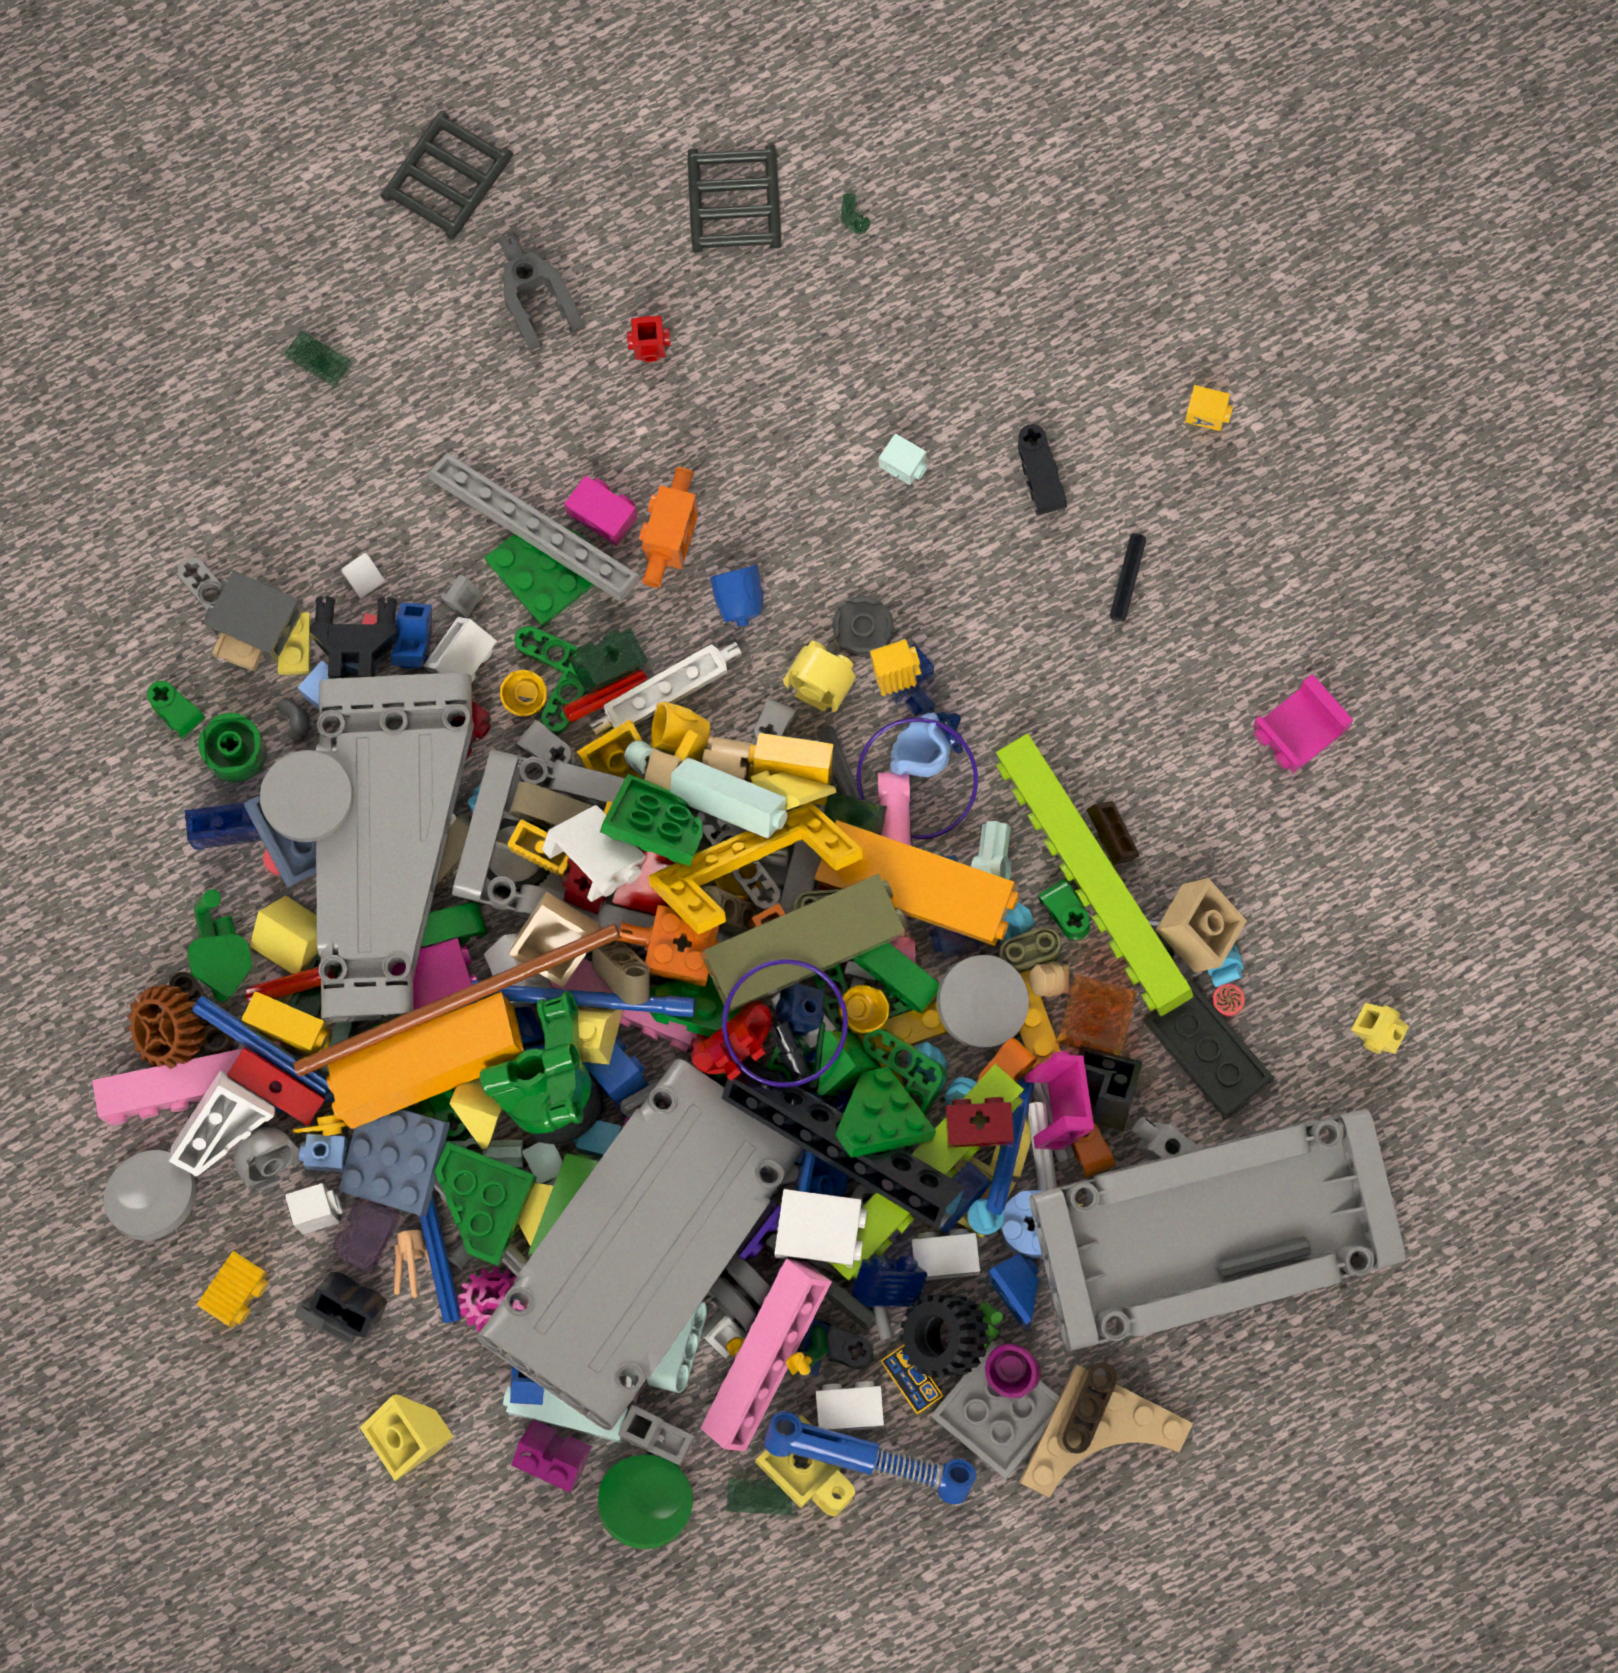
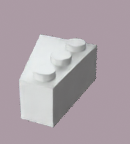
M220 1071L172 1144L169 1162L195 1176L200 1175L227 1154L232 1146L241 1139L244 1140L250 1136L255 1128L264 1121L267 1122L275 1115V1105Z

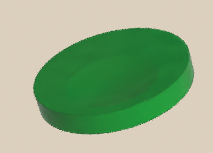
M635 1455L619 1461L606 1473L600 1484L597 1507L603 1526L613 1538L633 1548L653 1549L670 1543L683 1532L691 1516L693 1495L688 1479L675 1464L655 1455Z

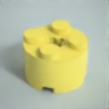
M811 641L808 646H804L785 675L783 682L787 689L792 685L797 690L794 696L820 711L825 712L830 707L832 712H836L856 679L852 671L854 664L847 657L842 655L836 657L828 652L822 644Z

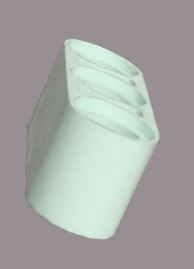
M705 1302L700 1303L652 1375L648 1376L647 1383L649 1386L681 1393L685 1389L706 1319L707 1307Z

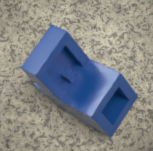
M401 602L396 616V625L400 629V633L391 653V665L401 666L406 669L422 668L423 663H426L429 658L432 635V605Z

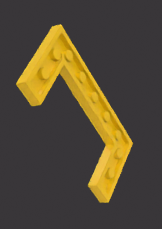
M809 802L787 812V820L781 829H777L768 839L747 830L695 854L690 866L675 863L648 875L649 885L699 935L726 922L725 911L699 886L733 872L801 839L835 871L863 859L862 848L812 802Z
M1030 970L1019 973L1025 982L1029 999L1028 1013L1019 1033L1024 1047L1037 1057V1061L1032 1069H1035L1037 1064L1044 1063L1051 1058L1053 1053L1060 1052L1061 1050L1041 996H1036L1031 989L1029 983ZM936 1002L929 1004L922 1013L912 1010L891 1017L881 1027V1029L890 1031L910 1045L948 1033L939 1018ZM851 1031V1033H857V1035L863 1041V1038L866 1033ZM883 1036L873 1038V1042L876 1043L875 1050L883 1048L891 1052L894 1048L882 1042ZM877 1060L882 1068L888 1067ZM890 1068V1070L893 1072V1074L905 1088L901 1075Z

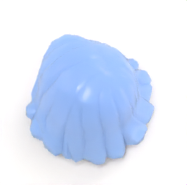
M934 712L918 716L921 718H928L939 722V719ZM910 722L909 725L903 727L897 736V741L892 746L890 756L891 773L900 776L902 774H909L919 777H931L946 768L949 762L951 744L941 729L936 726V723Z

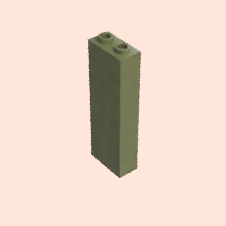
M876 874L703 950L701 954L702 959L723 1005L725 1006L731 990L739 979L760 964L779 959H791L811 964L823 972L902 937L906 932L904 929L907 926L906 920L901 910H895L890 898L893 897V893L887 880L882 881L879 874ZM778 964L763 968L741 984L732 998L728 1013L812 977L817 973L808 968L793 964Z

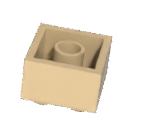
M1206 878L1182 884L1156 931L1196 973L1222 966L1247 920L1213 882Z

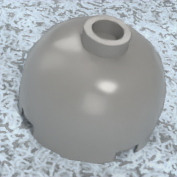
M262 1127L253 1130L250 1136L244 1140L241 1139L234 1154V1165L239 1177L246 1187L254 1186L256 1190L272 1187L283 1179L276 1177L277 1174L291 1164L296 1168L299 1163V1149L285 1132L275 1127Z

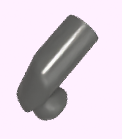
M285 697L279 703L277 710L290 718L291 728L288 731V736L294 741H302L310 729L308 713Z

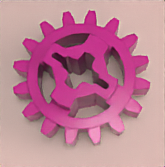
M494 1267L493 1272L488 1274L486 1269L483 1268L481 1269L482 1276L477 1277L471 1274V1284H462L463 1293L458 1295L460 1313L462 1317H466L468 1326L476 1323L477 1332L482 1330L507 1292L514 1285V1280L517 1276L512 1278L510 1269L501 1274L498 1267ZM477 1295L478 1297L475 1299V1303H476V1304L473 1305V1300H474L475 1296ZM515 1300L511 1306L517 1311L525 1310L523 1303L519 1300Z

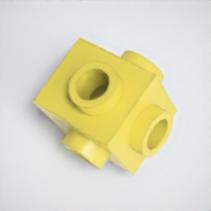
M1365 1003L1351 1031L1364 1041L1363 1046L1377 1054H1381L1382 1051L1395 1054L1409 1026L1399 1018L1401 1014L1395 1009L1388 1006L1381 1007Z

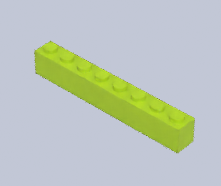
M994 1064L963 1099H971V1104H983L985 1098L1003 1097L1004 1102H1011L1013 1113L1024 1101L1020 1098L1024 1089L998 1065ZM977 1114L975 1119L970 1121V1124H976L979 1130L983 1129L985 1123H988V1120H982L980 1114ZM945 1117L935 1128L936 1133L933 1141L921 1143L911 1155L953 1179L958 1173L955 1166L962 1159L968 1162L980 1147L947 1148ZM875 1193L862 1207L867 1209L865 1228H858L856 1241H863L860 1261L854 1260L853 1268H846V1264L826 1262L848 1283L853 1277L859 1281L870 1269L871 1266L867 1262L876 1253L881 1257L892 1245L889 1238L897 1230L903 1233L915 1220L911 1213L878 1193Z

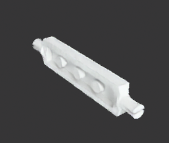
M736 642L720 651L712 644L605 704L606 716L590 724L592 730L597 736L611 726L615 729L628 720H631L634 726L654 715L658 702L665 701L674 704L727 674L726 661L741 654Z

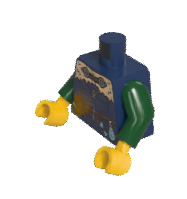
M813 1318L796 1353L790 1355L786 1360L788 1369L793 1375L798 1371L802 1375L818 1376L822 1358L829 1352L828 1326L816 1318ZM735 1337L728 1341L727 1349L730 1356H735L739 1352L745 1341L743 1338Z

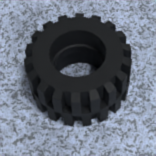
M947 1294L927 1295L922 1297V1300H916L912 1303L913 1308L907 1309L905 1313L907 1320L902 1321L900 1327L904 1329V1333L900 1335V1342H904L905 1345L902 1351L904 1355H909L910 1358L907 1362L911 1367L917 1366V1372L927 1374L929 1377H948L968 1374L972 1372L971 1368L979 1366L981 1363L979 1357H985L987 1352L984 1349V1345L989 1344V1336H986L985 1330H988L989 1327L987 1322L983 1323L982 1318L985 1315L982 1310H976L977 1304L973 1300H967V1297L963 1295ZM944 1321L949 1330V1343L946 1350L940 1341V1329Z

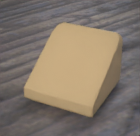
M653 750L644 780L670 790L671 773L681 764V758Z

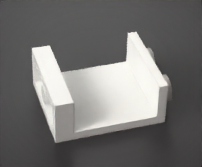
M597 805L549 829L542 851L549 858L564 851L593 881L587 896L591 902L601 896L607 897L611 895L617 887L626 882L628 884L633 883L641 875V867L645 859V855L635 845L614 840L610 836L600 833L606 814Z
M784 1189L775 1258L788 1259V1257L846 1264V1268H853L854 1260L860 1261L863 1241H856L858 1228H865L867 1209L861 1208L862 1200Z

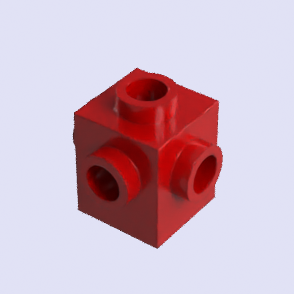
M643 316L631 318L632 331L627 332L628 350H634L635 359L642 360L643 362H655L659 358H665V347L671 346L669 328L663 329L662 317Z

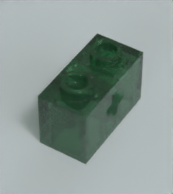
M631 629L622 633L619 630H615L604 636L602 642L596 645L593 642H588L576 650L577 655L570 663L587 694L642 669L648 662Z

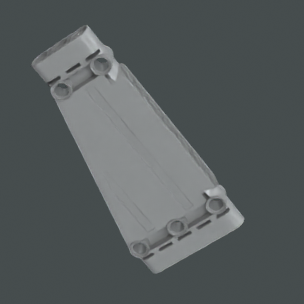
M467 673L325 679L319 682V718L317 720L319 745L316 746V751L327 754L338 761L345 769L353 788V804L345 823L332 835L316 841L317 949L319 956H321L318 970L321 976V1020L325 1022L392 1020L414 1010L413 979L474 729L472 719L471 675ZM459 716L466 718L462 726H451L454 718ZM399 719L403 721L399 729H388L389 724L393 720ZM331 723L341 724L339 730L335 733L326 732L327 727ZM398 963L406 964V970L402 975L393 976L391 974L393 966ZM341 966L343 971L338 978H328V972L331 968Z

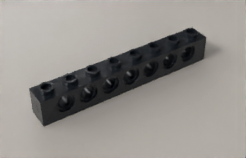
M750 1057L742 1062L748 1070L764 1079L775 1082H790ZM741 1069V1073L732 1081L729 1078L727 1079L721 1099L937 1230L957 1211L965 1186L901 1148L851 1158L835 1136L844 1114L800 1087L770 1086L751 1078Z

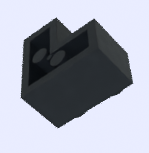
M1081 1045L1077 1056L1084 1057L1089 1097L1097 1101L1093 1123L1124 1131L1143 1062Z

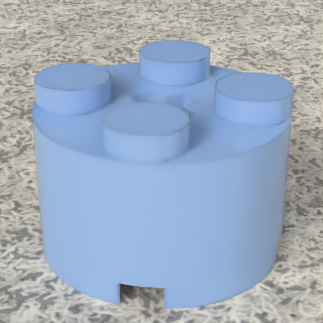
M1038 1190L1021 1191L1008 1201L1003 1211L1004 1221L1000 1227L1002 1239L1012 1253L1015 1255L1020 1253L1025 1259L1027 1257H1030V1259L1042 1258L1036 1228L1033 1232L1027 1230L1028 1224L1025 1222H1030L1033 1219L1030 1195L1042 1192Z

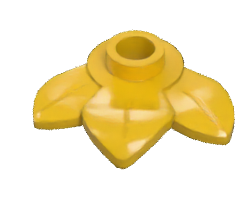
M335 1114L317 1117L318 1125L293 1129V1132H307V1134L330 1136L342 1133L341 1127L348 1125L343 1120H338Z

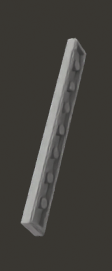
M446 453L428 472L431 481L620 602L639 583V574L449 453Z

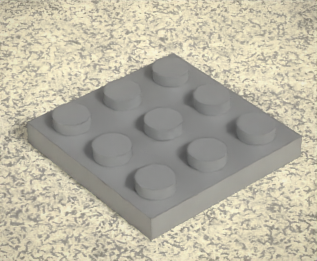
M992 1341L986 1348L985 1357H979L981 1362L979 1366L971 1368L972 1372L965 1374L930 1417L1006 1480L1039 1441L1060 1396L1042 1381H1039V1384L1022 1398H1007L997 1393L989 1385L985 1373L987 1357L998 1346Z

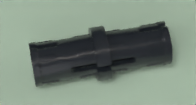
M782 1019V1024L780 1020L771 1024L769 1030L772 1032L780 1050L778 1056L781 1061H785L793 1082L813 1075L802 1054L804 1048L801 1043H797L788 1019Z

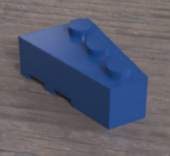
M616 1036L609 1065L589 1062L582 1063L593 1075L597 1084L602 1088L601 1090L607 1097H610L626 1119V1116L620 1110L619 1103L649 1084L642 1075V1072L646 1070L634 1055L628 1058L624 1053L627 1047Z

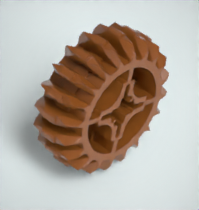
M170 984L148 987L147 990L136 995V1000L130 1004L132 1011L126 1015L131 1021V1024L126 1028L131 1030L132 1037L129 1041L135 1042L134 1052L141 1053V1061L149 1062L151 1068L166 1065L171 1069L176 1067L177 1064L188 1063L191 1059H195V1054L201 1050L198 1043L204 1040L200 1034V1030L204 1026L199 1024L198 1018L200 1016L192 1010L196 1002H189V993H183L180 987H172Z

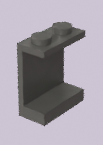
M233 570L230 577L225 578L219 591L220 596L216 603L208 608L205 615V625L212 634L224 633L259 649L265 658L276 662L304 608L298 599Z

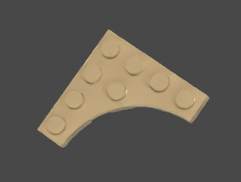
M1075 1365L1019 1483L1050 1498L1056 1486L1072 1467L1092 1453L1106 1447L1124 1443L1154 1444L1179 1453L1193 1423L1116 1384L1089 1448L1083 1453L1078 1454L1065 1452L1057 1443V1434L1085 1368ZM1093 1373V1382L1098 1387H1102L1107 1379ZM1089 1399L1083 1400L1080 1404V1412L1084 1417H1089L1094 1412V1404ZM1072 1429L1067 1434V1443L1072 1448H1076L1081 1443V1434L1076 1429Z

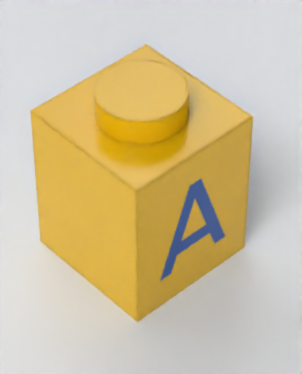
M1194 385L1185 423L1221 431L1223 422H1230L1233 405L1228 404L1230 394Z

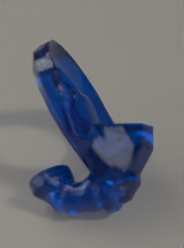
M946 711L936 714L939 722L947 725L960 735L957 731L961 721L959 714L954 712L947 713ZM942 729L955 753H963L964 750L961 743L948 731Z

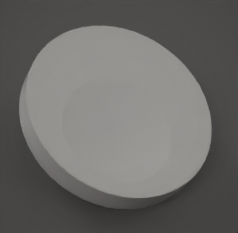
M312 750L297 751L282 757L268 770L261 785L260 804L267 821L280 835L298 842H313L332 835L345 823L353 804V788L345 769L331 756Z
M976 955L957 962L945 973L937 991V1011L944 1028L954 1039L970 1047L989 1048L1007 1042L1021 1029L1028 1013V992L1021 975L1011 964L995 956Z
M149 1150L135 1154L121 1163L109 1178L104 1192V1209L110 1222L123 1235L142 1241L158 1239L176 1230L189 1216L196 1198L195 1179L193 1174L169 1162L170 1152Z

